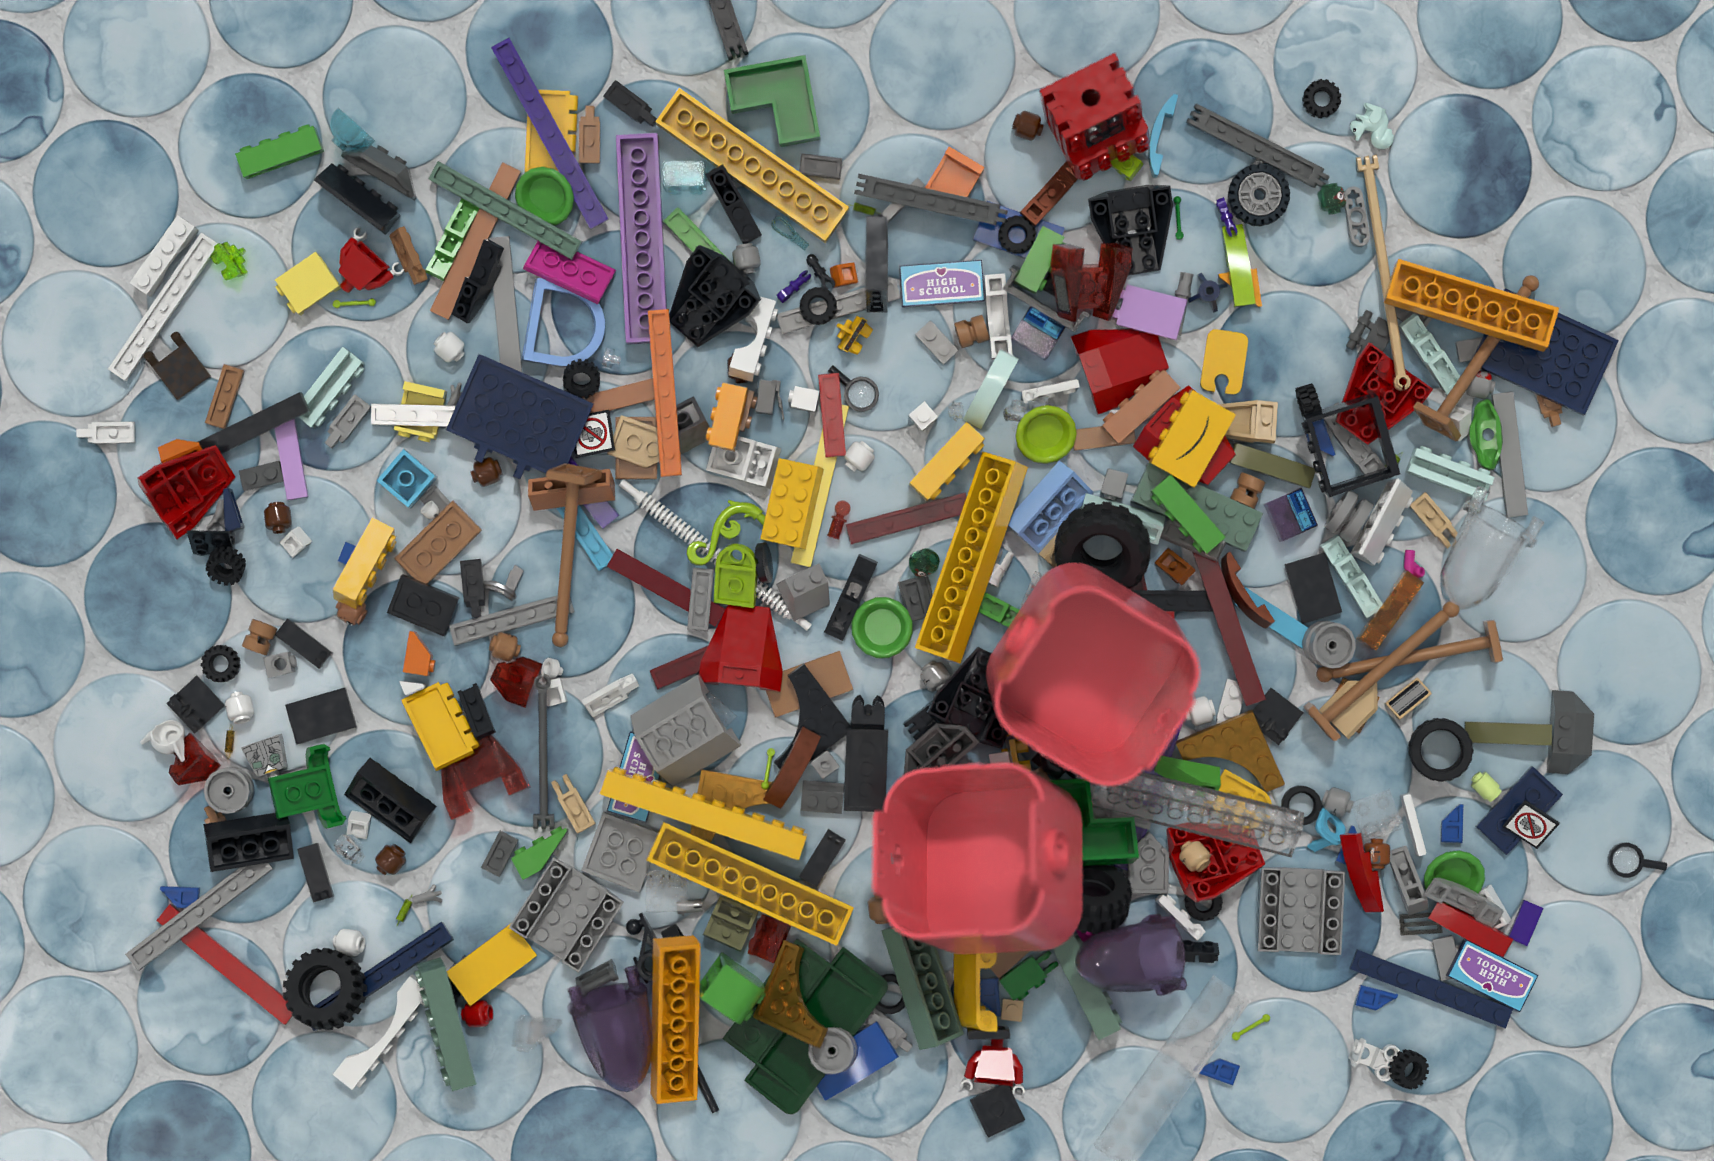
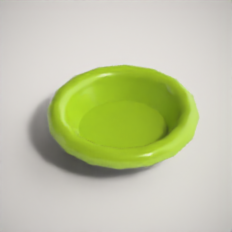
M1044 405L1035 407L1022 417L1018 423L1015 436L1017 447L1026 458L1033 462L1047 464L1060 460L1070 452L1075 444L1077 432L1075 422L1068 412L1060 407Z

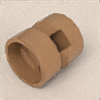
M982 315L972 317L970 322L962 320L954 323L961 348L972 346L974 341L982 343L990 340Z
M1241 472L1237 481L1238 488H1234L1230 499L1255 509L1259 500L1257 494L1262 493L1266 483L1254 476Z
M252 619L248 628L250 634L245 636L242 647L267 656L271 646L269 640L274 639L278 628Z

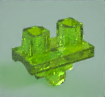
M228 242L218 243L214 246L215 251L211 254L210 258L216 265L222 262L225 263L227 267L221 271V274L226 281L248 273L243 266V263L246 262L242 256L246 253L244 248L237 249L235 244L230 246Z

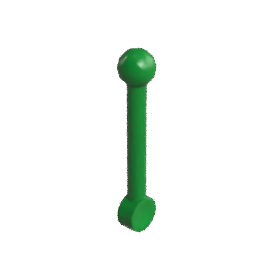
M1175 196L1173 199L1176 205L1177 233L1175 237L1180 240L1184 237L1183 232H1181V198Z

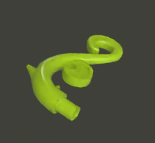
M728 500L730 506L720 513L714 523L707 556L703 558L697 556L696 550L701 547L706 548L707 544L702 541H695L687 548L686 554L689 561L699 566L707 564L715 553L720 534L726 539H733L739 535L741 528L737 521L730 520V528L725 527V522L731 516L744 513L745 518L752 517L764 525L765 515L763 511L751 503Z

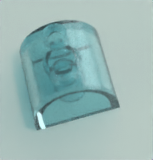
M336 109L330 121L331 132L334 136L331 141L342 151L370 146L375 142L367 132L342 110Z

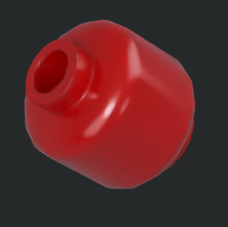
M478 1000L471 1006L466 1003L464 1009L461 1010V1018L468 1027H486L493 1020V1008L485 1000Z

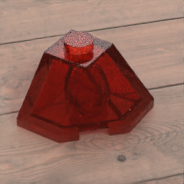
M526 657L516 658L514 662L507 664L505 661L497 663L490 681L506 701L526 708L535 687L534 680L539 675L543 664Z
M189 733L184 738L185 760L181 762L176 753H174L176 756L174 765H170L168 773L177 785H184L207 780L221 765L215 756L192 733Z

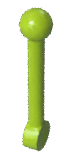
M373 298L367 301H333V307L335 308L350 305L374 306L376 304Z
M773 748L767 750V766L764 782L761 784L764 790L769 788L768 778L771 761L775 755Z
M1264 1014L1260 1020L1240 1032H1233L1232 1038L1239 1040L1240 1036L1263 1022H1269L1270 1016Z

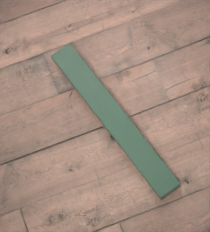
M439 161L428 178L439 186L572 260L582 244L581 240Z

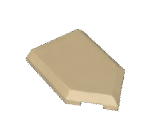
M621 415L613 436L616 450L607 452V454L645 468L660 462L657 428Z
M1347 681L1319 711L1323 713L1359 681ZM1377 683L1331 722L1347 739L1378 710Z

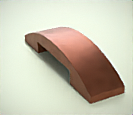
M1067 161L1020 211V214L1034 226L1048 214L1078 180L1075 178Z
M1228 552L1221 559V568L1231 597L1242 612L1253 622L1265 629L1270 627L1275 620L1264 604L1257 608L1236 575L1241 570V567L1231 552Z
M802 726L792 744L791 751L775 780L771 782L763 800L780 809L783 807L805 771L821 738L820 735Z

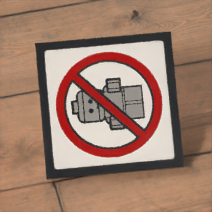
M609 410L589 414L574 449L575 458L616 450Z
M1524 800L1502 827L1538 849L1558 827L1560 822Z

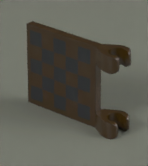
M174 332L170 336L178 346L176 350L161 361H158L152 351L146 352L144 358L153 367L174 397L179 400L211 375L181 334Z

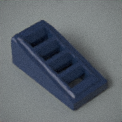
M231 488L223 489L225 531L230 533L244 528V524L233 490Z

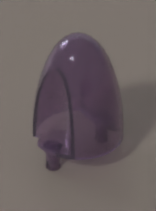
M1151 914L1146 916L1140 923L1092 935L1080 946L1076 953L1075 965L1080 976L1088 983L1102 990L1143 992L1155 989L1158 996H1164L1174 991L1185 990L1187 987L1186 979L1183 977L1185 967L1184 946L1173 915L1162 917L1160 914Z
M636 965L624 969L628 984L619 983L600 987L587 993L588 996L584 998L581 986H573L568 989L571 1000L567 1007L568 1012L573 1017L581 1043L592 1066L610 1087L620 1092L634 1091L643 1083L649 1071L652 1057L653 1034L647 998L648 990L647 986L640 982Z

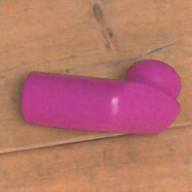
M1405 550L1404 569L1411 577L1417 579L1425 575V570L1415 562V550Z

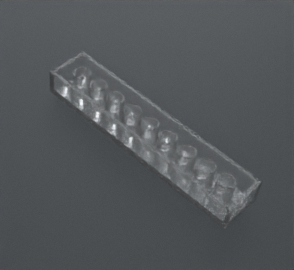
M1140 772L1135 778L1123 784L1104 786L1094 783L1092 788V806L1095 809L1134 817L1135 819L1287 857H1292L1303 829L1304 812L1145 772Z

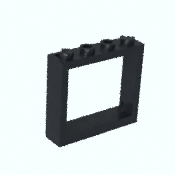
M882 214L866 217L865 292L867 312H888L887 217H883Z
M1375 393L1303 415L1304 422L1301 425L1304 434L1309 436L1310 441L1307 442L1310 454H1314L1315 461H1313L1314 470L1320 474L1319 487L1321 492H1325L1328 497L1400 475L1380 400ZM1369 404L1386 467L1330 485L1312 422Z

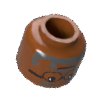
M1372 838L1371 843L1364 844V852H1370L1372 868L1383 869L1385 865L1390 863V845L1383 843V839Z

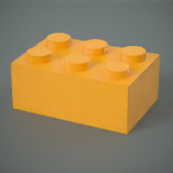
M723 382L721 387H717L715 399L718 400L717 407L712 408L710 417L713 421L712 428L708 427L706 440L709 441L708 444L710 446L735 452L748 395L747 388Z

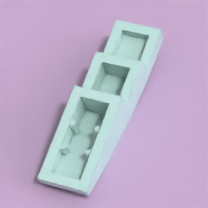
M1414 313L1398 326L1431 375L1448 395L1460 378V375L1445 351L1439 347L1433 335L1426 329L1419 316Z
M1337 534L1321 544L1320 547L1365 617L1368 618L1384 608L1366 575L1361 571L1340 536Z

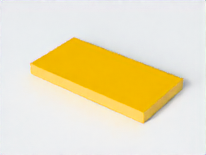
M511 923L447 971L448 978L469 1006L537 956L525 938L509 928Z

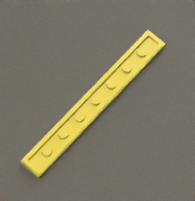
M842 405L843 426H845L849 406ZM823 428L814 466L821 467L824 471L806 550L794 547L791 563L811 567L837 460V457L825 458Z

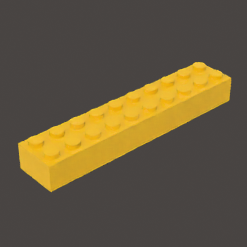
M680 88L655 121L657 126L714 166L718 167L723 164L731 178L825 244L849 211V206Z
M982 451L915 648L961 663L1028 469L1027 466Z
M615 766L613 769L607 770L600 795L796 860L800 859L807 833H804L805 829L793 825L792 828L784 826L785 822L773 819L772 822L764 820L765 816L753 812L752 815L745 813L743 808L733 806L731 809L725 807V802L716 799L710 802L705 800L706 796L698 793L689 795L685 793V789L674 786L673 789L665 787L666 783L659 780H653V782L646 781V776L637 773L633 774V776L626 774L627 770Z
M664 821L646 858L648 862L836 946L854 909L849 904Z

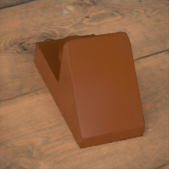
M1169 548L1154 562L1175 583L1183 585L1196 571L1189 563Z

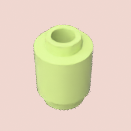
M1479 771L1471 779V787L1484 800L1487 799L1489 802H1492L1502 792L1499 788L1500 785L1486 771L1483 773Z

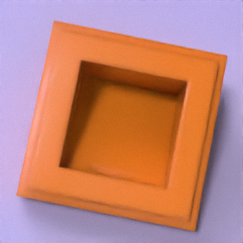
M854 262L830 267L831 278L835 281V287L858 283Z

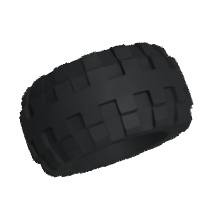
M1092 502L1085 504L1082 509L1078 508L1072 511L1068 518L1061 523L1054 547V558L1057 566L1066 563L1086 564L1128 589L1137 586L1142 580L1144 573L1147 572L1151 553L1150 537L1147 529L1143 526L1142 520L1137 515L1131 514L1128 508L1119 505V507L1114 506L1112 502H1102V504ZM1105 535L1118 541L1122 546V551L1112 559L1099 560L1087 554L1083 544L1094 536Z

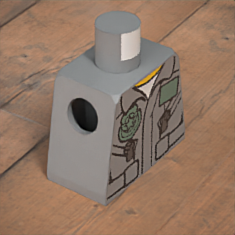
M282 734L241 747L257 777L266 774L268 778L279 776V770L288 767Z

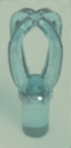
M777 216L772 220L771 226L777 233L795 242L804 251L810 245L795 232L794 228L783 217ZM777 220L782 221L789 228L792 235L786 234L776 227L775 222Z

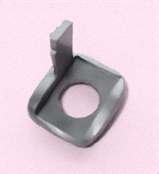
M514 565L513 569L510 570L505 586L497 581H484V589L498 592L513 601L517 598L515 589L524 570Z

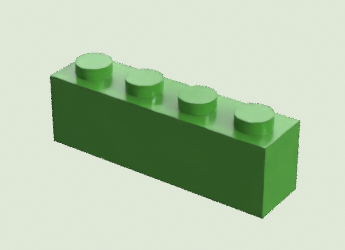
M309 124L303 125L298 128L297 132H284L278 135L279 138L272 141L268 138L260 141L258 146L251 147L249 145L240 148V152L235 153L243 177L250 179L323 153L324 149L317 129L314 126L310 127Z
M1171 474L1150 491L1153 494L1151 496L1152 500L1158 506L1161 504L1167 510L1164 512L1172 522L1174 520L1180 525L1179 531L1186 538L1188 536L1191 537L1194 541L1192 545L1199 553L1203 551L1207 554L1226 538Z

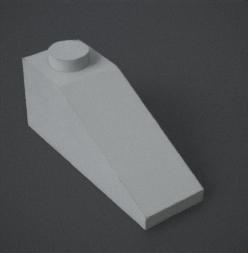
M1407 846L1390 850V865L1408 916L1428 910V899L1423 894L1425 891Z

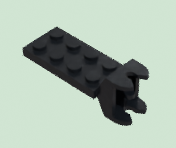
M857 695L852 703L851 728L847 727L844 811L883 812L886 799L888 729H884L885 706L883 699L879 695L874 698L872 705L866 704L864 706V699L861 695Z

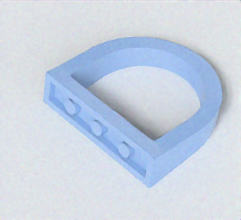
M536 278L521 360L561 367L568 364L571 365L573 360L578 362V359H582V361L588 359L598 349L605 332V318L600 304L591 302L545 279ZM544 290L573 295L582 300L590 309L594 320V332L588 345L579 353L561 357L534 352Z

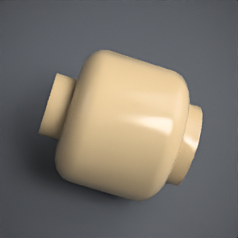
M1188 841L1182 845L1179 858L1190 871L1201 872L1210 864V853L1201 842Z

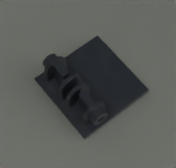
M187 531L193 554L204 556L210 554L215 548L220 550L222 546H224L225 550H227V547H231V551H234L232 544L235 543V537L231 536L229 531Z
M197 675L166 703L194 734L225 706Z
M1270 688L1265 694L1266 700L1260 701L1253 712L1262 733L1279 745L1282 740L1284 741L1287 738L1289 731L1304 712Z

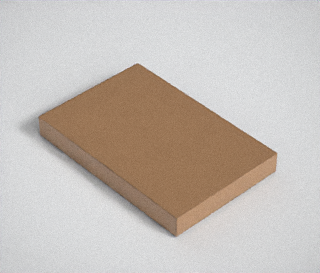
M615 417V430L620 417ZM628 417L657 428L656 417ZM616 457V479H657V463L645 468Z

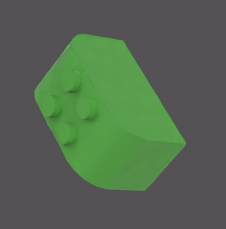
M723 952L720 953L700 981V998L738 1024H742L744 1020L748 1021L754 1012L752 1010L756 1003L760 1004L766 995L763 982Z

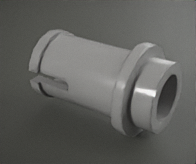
M680 899L681 901L677 902V912L682 914V916H684V913L703 912L701 899L689 901Z

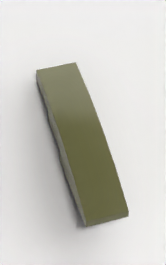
M1238 443L1234 444L1233 450L1236 456L1229 463L1305 488H1311L1315 475L1313 467Z
M1465 722L1464 729L1468 732L1472 743L1552 745V724Z

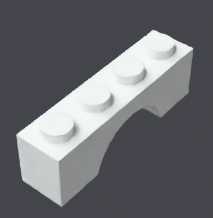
M177 215L132 278L130 284L152 297L162 283L164 275L174 258L189 245L199 229Z
M1005 273L984 275L991 360H995L1000 349L1013 356L1007 291L1003 289L1006 284Z
M760 297L761 301L745 319L753 327L756 338L750 345L735 349L729 367V376L753 382L754 375H759L761 364L758 362L760 357L764 358L767 345H764L765 339H770L773 327L769 326L771 320H776L778 309H775L776 301Z

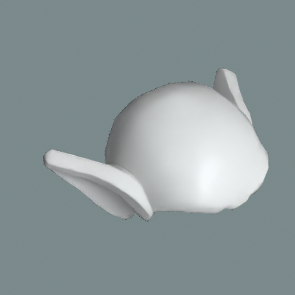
M167 720L156 725L140 741L141 744L151 741L153 748L161 754L169 755L176 753L181 762L185 760V729L181 723L175 720Z

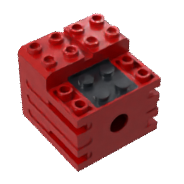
M1115 53L1039 89L1045 120L1075 178L1083 181L1088 180L1094 173L1110 169L1112 167L1110 161L1117 158L1118 161L1124 162L1131 155L1137 152L1143 153L1150 148L1149 128L1143 118L1141 101L1138 95H1134V88L1131 82L1128 81L1123 67L1120 68L1119 59Z

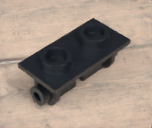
M1190 940L1176 942V960H1180V962H1195V955H1199V962L1202 963L1218 961V943L1211 941L1193 942Z

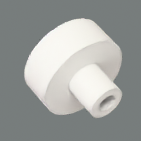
M547 658L543 662L541 668L542 676L547 674L553 680L557 675H562L563 668L560 667L558 660Z

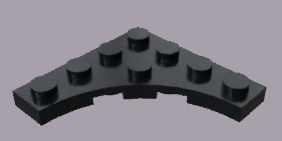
M804 663L787 675L797 694L799 719L797 731L792 742L774 760L779 770L791 751L792 744L802 726L821 736L810 761L847 735V727L851 728L848 721Z

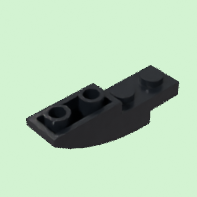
M722 164L706 173V178L742 243L747 244L761 236L762 234L724 165Z
M489 239L483 240L470 277H465L451 315L465 323H470L476 316L499 275L502 266L498 263L504 247Z

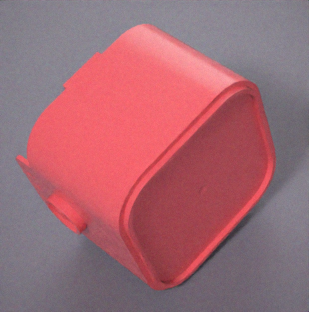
M1082 563L1062 564L1044 574L995 647L988 660L986 669L987 684L997 716L1009 733L1066 769L1075 772L1092 783L1104 786L1126 783L1135 778L1144 768L1149 771L1154 766L1192 709L1195 702L1193 694L1198 686L1200 676L1197 656L1179 624L1170 614L1099 570Z
M967 764L911 771L898 779L891 787L884 802L883 812L875 811L873 815L872 886L874 894L882 898L885 915L898 932L953 954L1043 951L1056 948L1073 935L1082 915V816L1079 806L1072 795L1066 790L1016 764Z

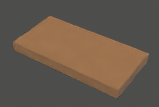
M453 500L394 559L414 579L429 584L482 529Z
M840 651L804 663L830 698L853 690ZM800 665L783 671L781 692L766 691L775 717L799 709L795 688L787 675Z

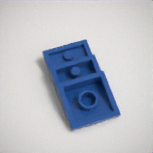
M877 1021L854 1035L858 1050L853 1065L840 1073L825 1074L817 1085L825 1101L899 1057Z

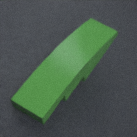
M461 198L444 229V234L435 248L433 257L425 269L426 273L442 281L445 280L480 209L479 207Z
M985 592L978 612L1009 628L1020 610Z

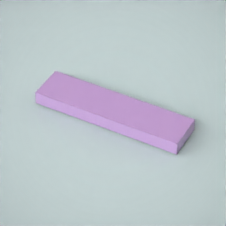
M293 419L275 428L287 500L308 497L296 422Z

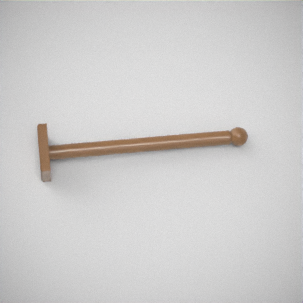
M1533 275L1526 276L1522 282L1523 286L1516 295L1529 298L1532 294L1531 292L1539 287L1538 278ZM1487 336L1437 411L1418 401L1413 408L1423 425L1454 441L1459 440L1461 434L1448 416L1500 341L1499 338Z
M566 463L549 469L546 472V478L567 482L555 633L552 636V642L557 647H564L568 643L566 632L568 627L579 486L602 478L601 470Z
M1454 601L1446 602L1443 610H1440L1322 714L1310 702L1303 706L1306 712L1330 739L1337 741L1341 736L1330 723L1446 623L1449 618L1456 617L1460 610L1459 605Z
M1494 620L1483 621L1486 636L1413 650L1396 666L1487 648L1491 662H1501L1503 656L1496 622ZM1387 656L1347 663L1340 668L1322 666L1317 670L1316 676L1319 681L1325 683L1329 682L1332 678L1370 672Z

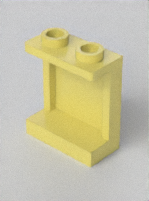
M314 252L275 279L278 284L275 288L282 297L284 295L289 300L287 305L293 314L297 312L299 315L304 314L305 310L333 291L337 292L341 289L340 284L317 252Z
M404 381V393L401 404L444 405L447 391ZM396 425L393 430L398 431L399 436L410 438L412 434L419 436L418 440L430 442L431 439L436 440L439 426Z

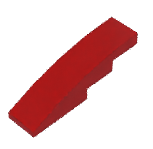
M1361 833L1341 834L1340 840L1348 873L1364 911L1383 912L1378 870L1372 871L1370 852H1364Z
M1444 901L1442 904L1437 902L1428 917L1448 930L1501 957H1504L1514 940L1498 929L1475 920L1471 915L1459 908L1458 910Z

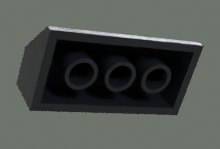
M331 163L314 179L321 187L385 235L401 216L396 212L399 209L390 201L387 204L380 200L382 195L374 189L368 191L363 186L366 183L357 176L352 179L347 175L349 170L341 164L335 166Z
M369 758L358 770L344 794L409 843H412L437 807L429 799L415 791L414 788L404 783L372 758Z
M276 813L203 824L210 872L294 859L288 816L277 819Z

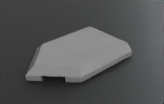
M1148 832L1138 842L1139 858L1133 864H1128V879L1131 883L1132 894H1168L1169 852Z

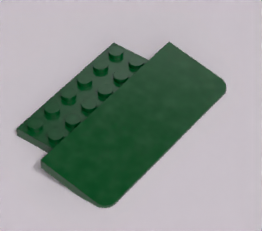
M797 938L794 944L804 948L799 967V986L807 1010L822 1026L826 1028H842L850 1032L854 1037L887 992L888 983L886 979L844 946L833 961L829 963ZM767 978V979L765 980V982L763 983V984H764V987L766 986V983H767V981H768V978ZM756 1003L752 1008L754 1012L748 1021L744 1020L742 1024L734 1022L723 1037V1040L756 1064L744 1081L786 1114H795L823 1079L825 1073L817 1070L811 1063L808 1054V1043L753 1018L758 1003ZM834 1047L829 1048V1051H832V1055H834L836 1049Z

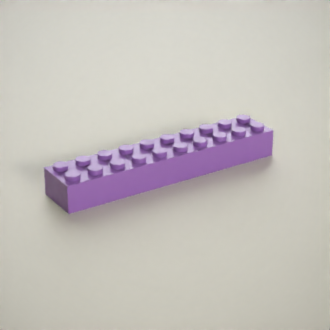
M657 133L616 135L627 345L650 343L648 311L667 309L659 136Z

